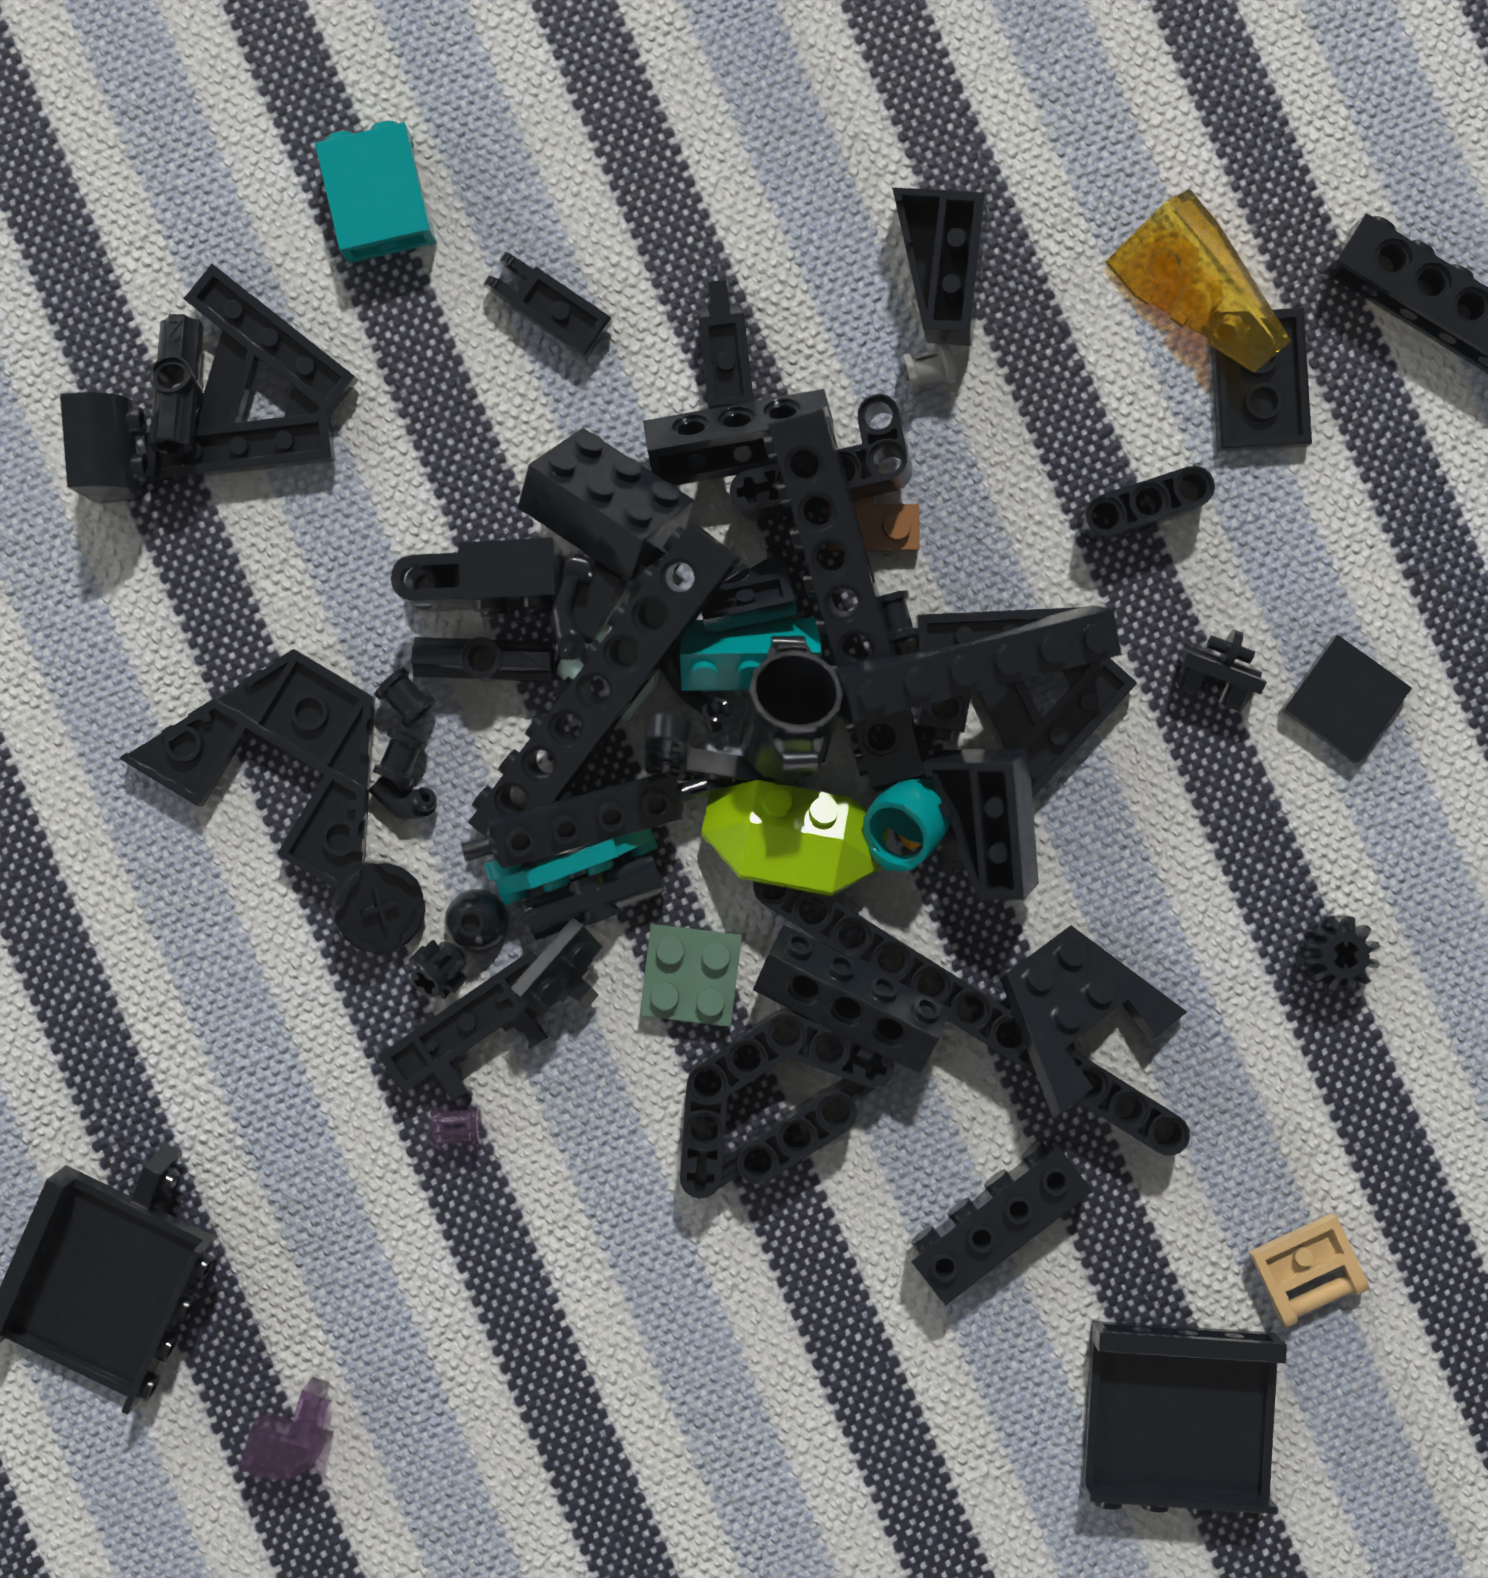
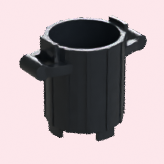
M771 636L767 658L757 669H754L739 739L742 757L746 758V762L763 774L764 777L775 779V784L777 785L798 784L799 779L807 776L810 777L822 763H825L843 695V687H841L835 669L818 658L817 655L812 654L806 644L805 636Z

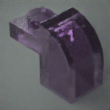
M312 1377L301 1391L293 1419L263 1411L252 1424L238 1470L273 1480L290 1479L307 1471L317 1461L333 1435V1431L323 1429L332 1400L325 1398L330 1382Z

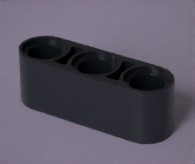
M1196 465L1188 466L1099 495L1092 499L1079 513L1078 529L1087 540L1098 543L1190 514L1205 505L1212 498L1215 490L1214 478L1203 467ZM1181 480H1188L1196 485L1198 489L1197 500L1191 501L1182 496L1180 492ZM1144 494L1152 498L1155 503L1153 515H1146L1138 510L1135 501L1137 495ZM1101 508L1112 517L1110 529H1100L1092 521L1093 509Z

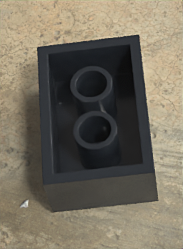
M582 428L528 465L517 508L628 582H631L649 565L655 563L667 553L662 549L663 545L677 527L681 526L685 530L695 500L680 491L672 483L663 480L640 465L635 459L626 456L603 441L598 435Z

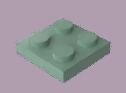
M651 924L640 1016L731 1027L742 934Z

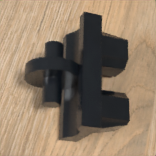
M1235 629L1229 633L1226 640L1213 635L1210 636L1206 648L1217 651L1220 655L1185 642L1178 654L1182 662L1177 681L1179 689L1201 696L1210 676L1224 681L1217 697L1218 703L1239 712L1248 703L1253 692L1262 694L1267 681L1261 678L1262 672L1260 670L1235 661L1238 659L1250 664L1255 655V651L1241 646L1244 634Z

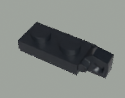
M726 280L708 282L711 307L699 308L700 317L698 318L708 409L754 401L744 312L741 313L740 304L729 305Z

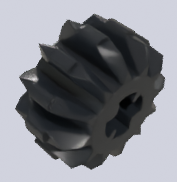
M1327 915L1324 917L1323 927L1318 924L1308 926L1309 933L1314 939L1313 941L1300 940L1298 942L1301 948L1309 950V955L1303 956L1298 962L1300 966L1313 967L1307 977L1310 982L1319 983L1323 981V989L1332 993L1339 986L1343 992H1354L1355 980L1362 984L1371 982L1365 969L1366 967L1378 968L1381 966L1378 960L1370 958V953L1377 951L1381 946L1377 941H1366L1371 932V928L1368 925L1362 924L1356 927L1355 918L1345 915L1339 922L1335 916ZM1336 945L1344 947L1340 952L1344 958L1342 962L1334 961L1338 956L1334 950Z

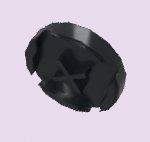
M383 860L365 862L348 871L337 884L331 902L333 921L340 935L359 950L378 954L386 953L385 951H390L394 948H400L409 943L421 928L426 913L422 888L418 880L400 865Z

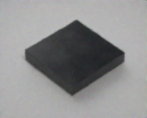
M1337 634L1332 636L1280 710L1352 762L1357 763L1361 761L1412 687Z

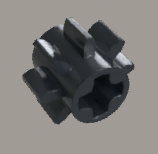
M431 940L426 946H421L409 959L410 963L416 967L411 973V981L414 987L425 996L436 997L440 995L442 999H445L451 992L456 993L468 980L466 975L460 972L466 965L465 956L452 943L441 942L437 944L435 940Z

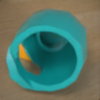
M916 776L900 780L879 794L867 811L863 821V834L872 858L885 870L905 872L914 869L934 852L948 832L951 823L948 817L944 818L939 806L941 799L932 779L926 776ZM889 827L899 835L908 849L913 850L923 845V848L916 854L902 856L888 849L882 840V835Z

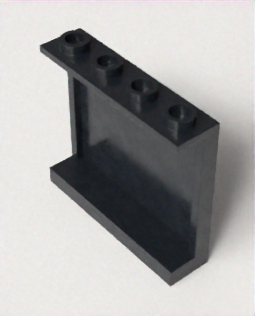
M65 1165L46 1179L0 1285V1343L4 1339L11 1340L127 1396L121 1412L128 1415L140 1400L147 1402L151 1398L160 1381L161 1376L156 1374L155 1371L160 1361L166 1362L178 1341L179 1336L173 1334V1331L178 1321H185L196 1301V1296L190 1293L196 1281L202 1282L213 1263L214 1256L208 1253L216 1237L153 1206L145 1210L130 1203L132 1196Z
M1092 1321L1082 1488L1089 1501L1094 1502L1100 1508L1109 1510L1121 1509L1123 1504L1140 1505L1142 1509L1155 1513H1164L1169 1510V1507L1187 1508V1511L1202 1516L1214 1515L1215 1510L1233 1511L1235 1515L1248 1519H1258L1262 1516V1513L1277 1514L1278 1507L1270 1498L1277 1363L1286 1364L1287 1344L1274 1332Z

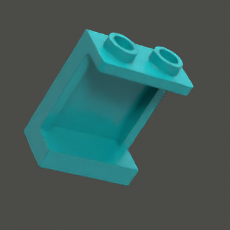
M382 121L374 124L371 130L354 134L349 131H339L330 134L326 140L315 143L339 250L349 264L437 243L433 225L428 217L412 148L414 147L413 139L405 122Z

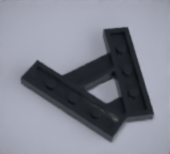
M211 263L183 298L222 330L205 387L204 398L196 418L193 451L186 453L185 457H168L165 454L154 452L149 446L150 433H146L144 437L146 455L150 464V479L158 482L335 461L330 416L359 380ZM260 360L293 386L284 417L241 422Z
M1081 607L920 614L916 616V628H918L919 632L917 636V650L922 652L974 641L1025 626L1049 615ZM1111 658L1062 670L1070 688L1042 718L1023 680L978 691L1005 749L1028 748L1032 799L1137 685V682Z

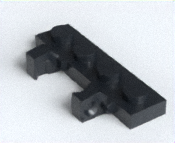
M533 950L521 956L378 1055L403 1094L425 1079L432 1088L441 1083L453 1102L472 1091L473 1088L466 1086L461 1079L462 1070L458 1065L465 1061L462 1054L501 1027L505 1032L515 1027L517 1032L523 1033L529 1042V1049H533L548 1038L536 1019L538 1014L531 1010L510 989L538 958Z

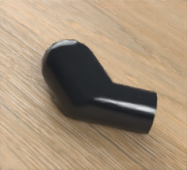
M383 776L368 790L395 818L400 820L425 818L435 811L437 805V796L430 788L420 787L419 789L400 791L388 778Z

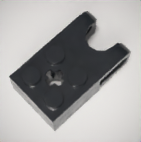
M553 537L458 542V552L414 554L401 557L392 568L390 580L393 590L400 598L423 611L473 609L480 612L482 617H499L508 615V608L526 609V614H551L553 602L563 579L562 551ZM428 577V586L425 589H418L420 581Z

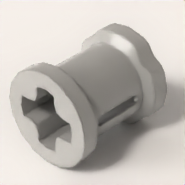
M946 342L939 344L937 350L911 356L909 353L901 355L902 370L910 394L919 392L921 387L946 381L948 385L956 383L955 365L952 353Z

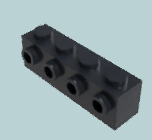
M1052 1139L1046 1144L1042 1141L1033 1144L1021 1155L1020 1158L1023 1162L1009 1173L1006 1169H1003L994 1174L984 1184L986 1190L972 1201L969 1197L961 1200L947 1213L949 1219L936 1229L933 1226H929L912 1239L911 1244L913 1247L907 1251L910 1260L945 1306L1093 1192Z

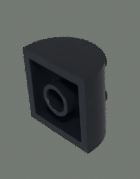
M102 392L60 393L67 488L98 504L126 501L140 496V482H148L150 480V464L145 453H137L136 436H145L147 432L146 417L141 407L134 408L132 399L117 394Z

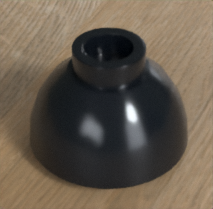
M471 889L457 895L449 904L444 918L445 930L449 939L460 949L473 953L485 952L496 947L503 940L509 921L503 902L495 894L482 889Z

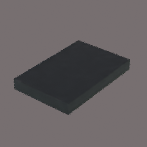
M1304 308L1212 313L1209 316L1217 452L1310 446L1312 444Z

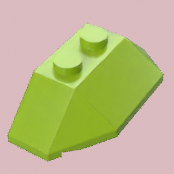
M762 780L746 782L709 792L701 836L708 844L712 845L721 859L739 879L833 896L856 884L868 875H873L882 869V866L872 858L863 834V821L868 810L850 797L788 785H777L773 782ZM888 828L882 835V840L885 844L887 841Z

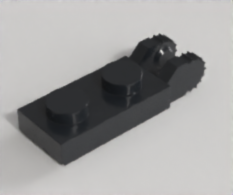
M505 252L500 262L510 273L525 280L524 284L516 292L501 279L489 275L484 282L485 287L510 304L513 310L588 359L612 324V318L535 266L533 269L511 253Z

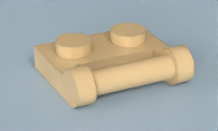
M1332 1213L1249 1251L1272 1301L1275 1313L1284 1328L1297 1324L1298 1317L1353 1292L1355 1295H1359L1370 1289L1337 1216ZM1340 1266L1342 1267L1344 1275L1289 1300L1286 1294L1287 1291Z

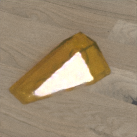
M1190 189L1168 199L1105 261L1135 298L1146 305L1152 303L1171 315L1170 320L1179 326L1187 325L1207 338L1208 344L1252 372L1260 369L1291 342V339L1222 227Z

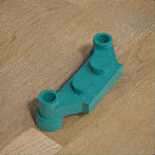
M648 828L579 847L528 867H524L521 863L502 869L495 858L483 863L489 881H495L503 904L507 905L529 896L527 889L543 885L545 892L560 888L571 882L570 874L586 869L588 876L612 868L614 866L612 859L619 857L623 853L631 851L632 857L658 848L652 829Z

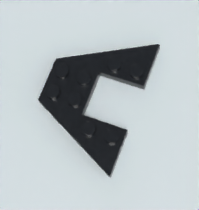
M296 649L290 650L276 659L267 668L253 673L238 686L220 697L216 696L189 713L180 722L166 727L159 735L130 753H124L120 757V760L196 806L203 807L247 733L251 730L324 774L277 854L336 889L337 884L348 871L364 863L376 697Z

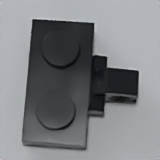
M572 918L510 989L541 1018L552 1005L559 1000L564 1003L569 996L579 1001L587 1009L599 995L584 978L591 972L587 967L603 947L584 925Z

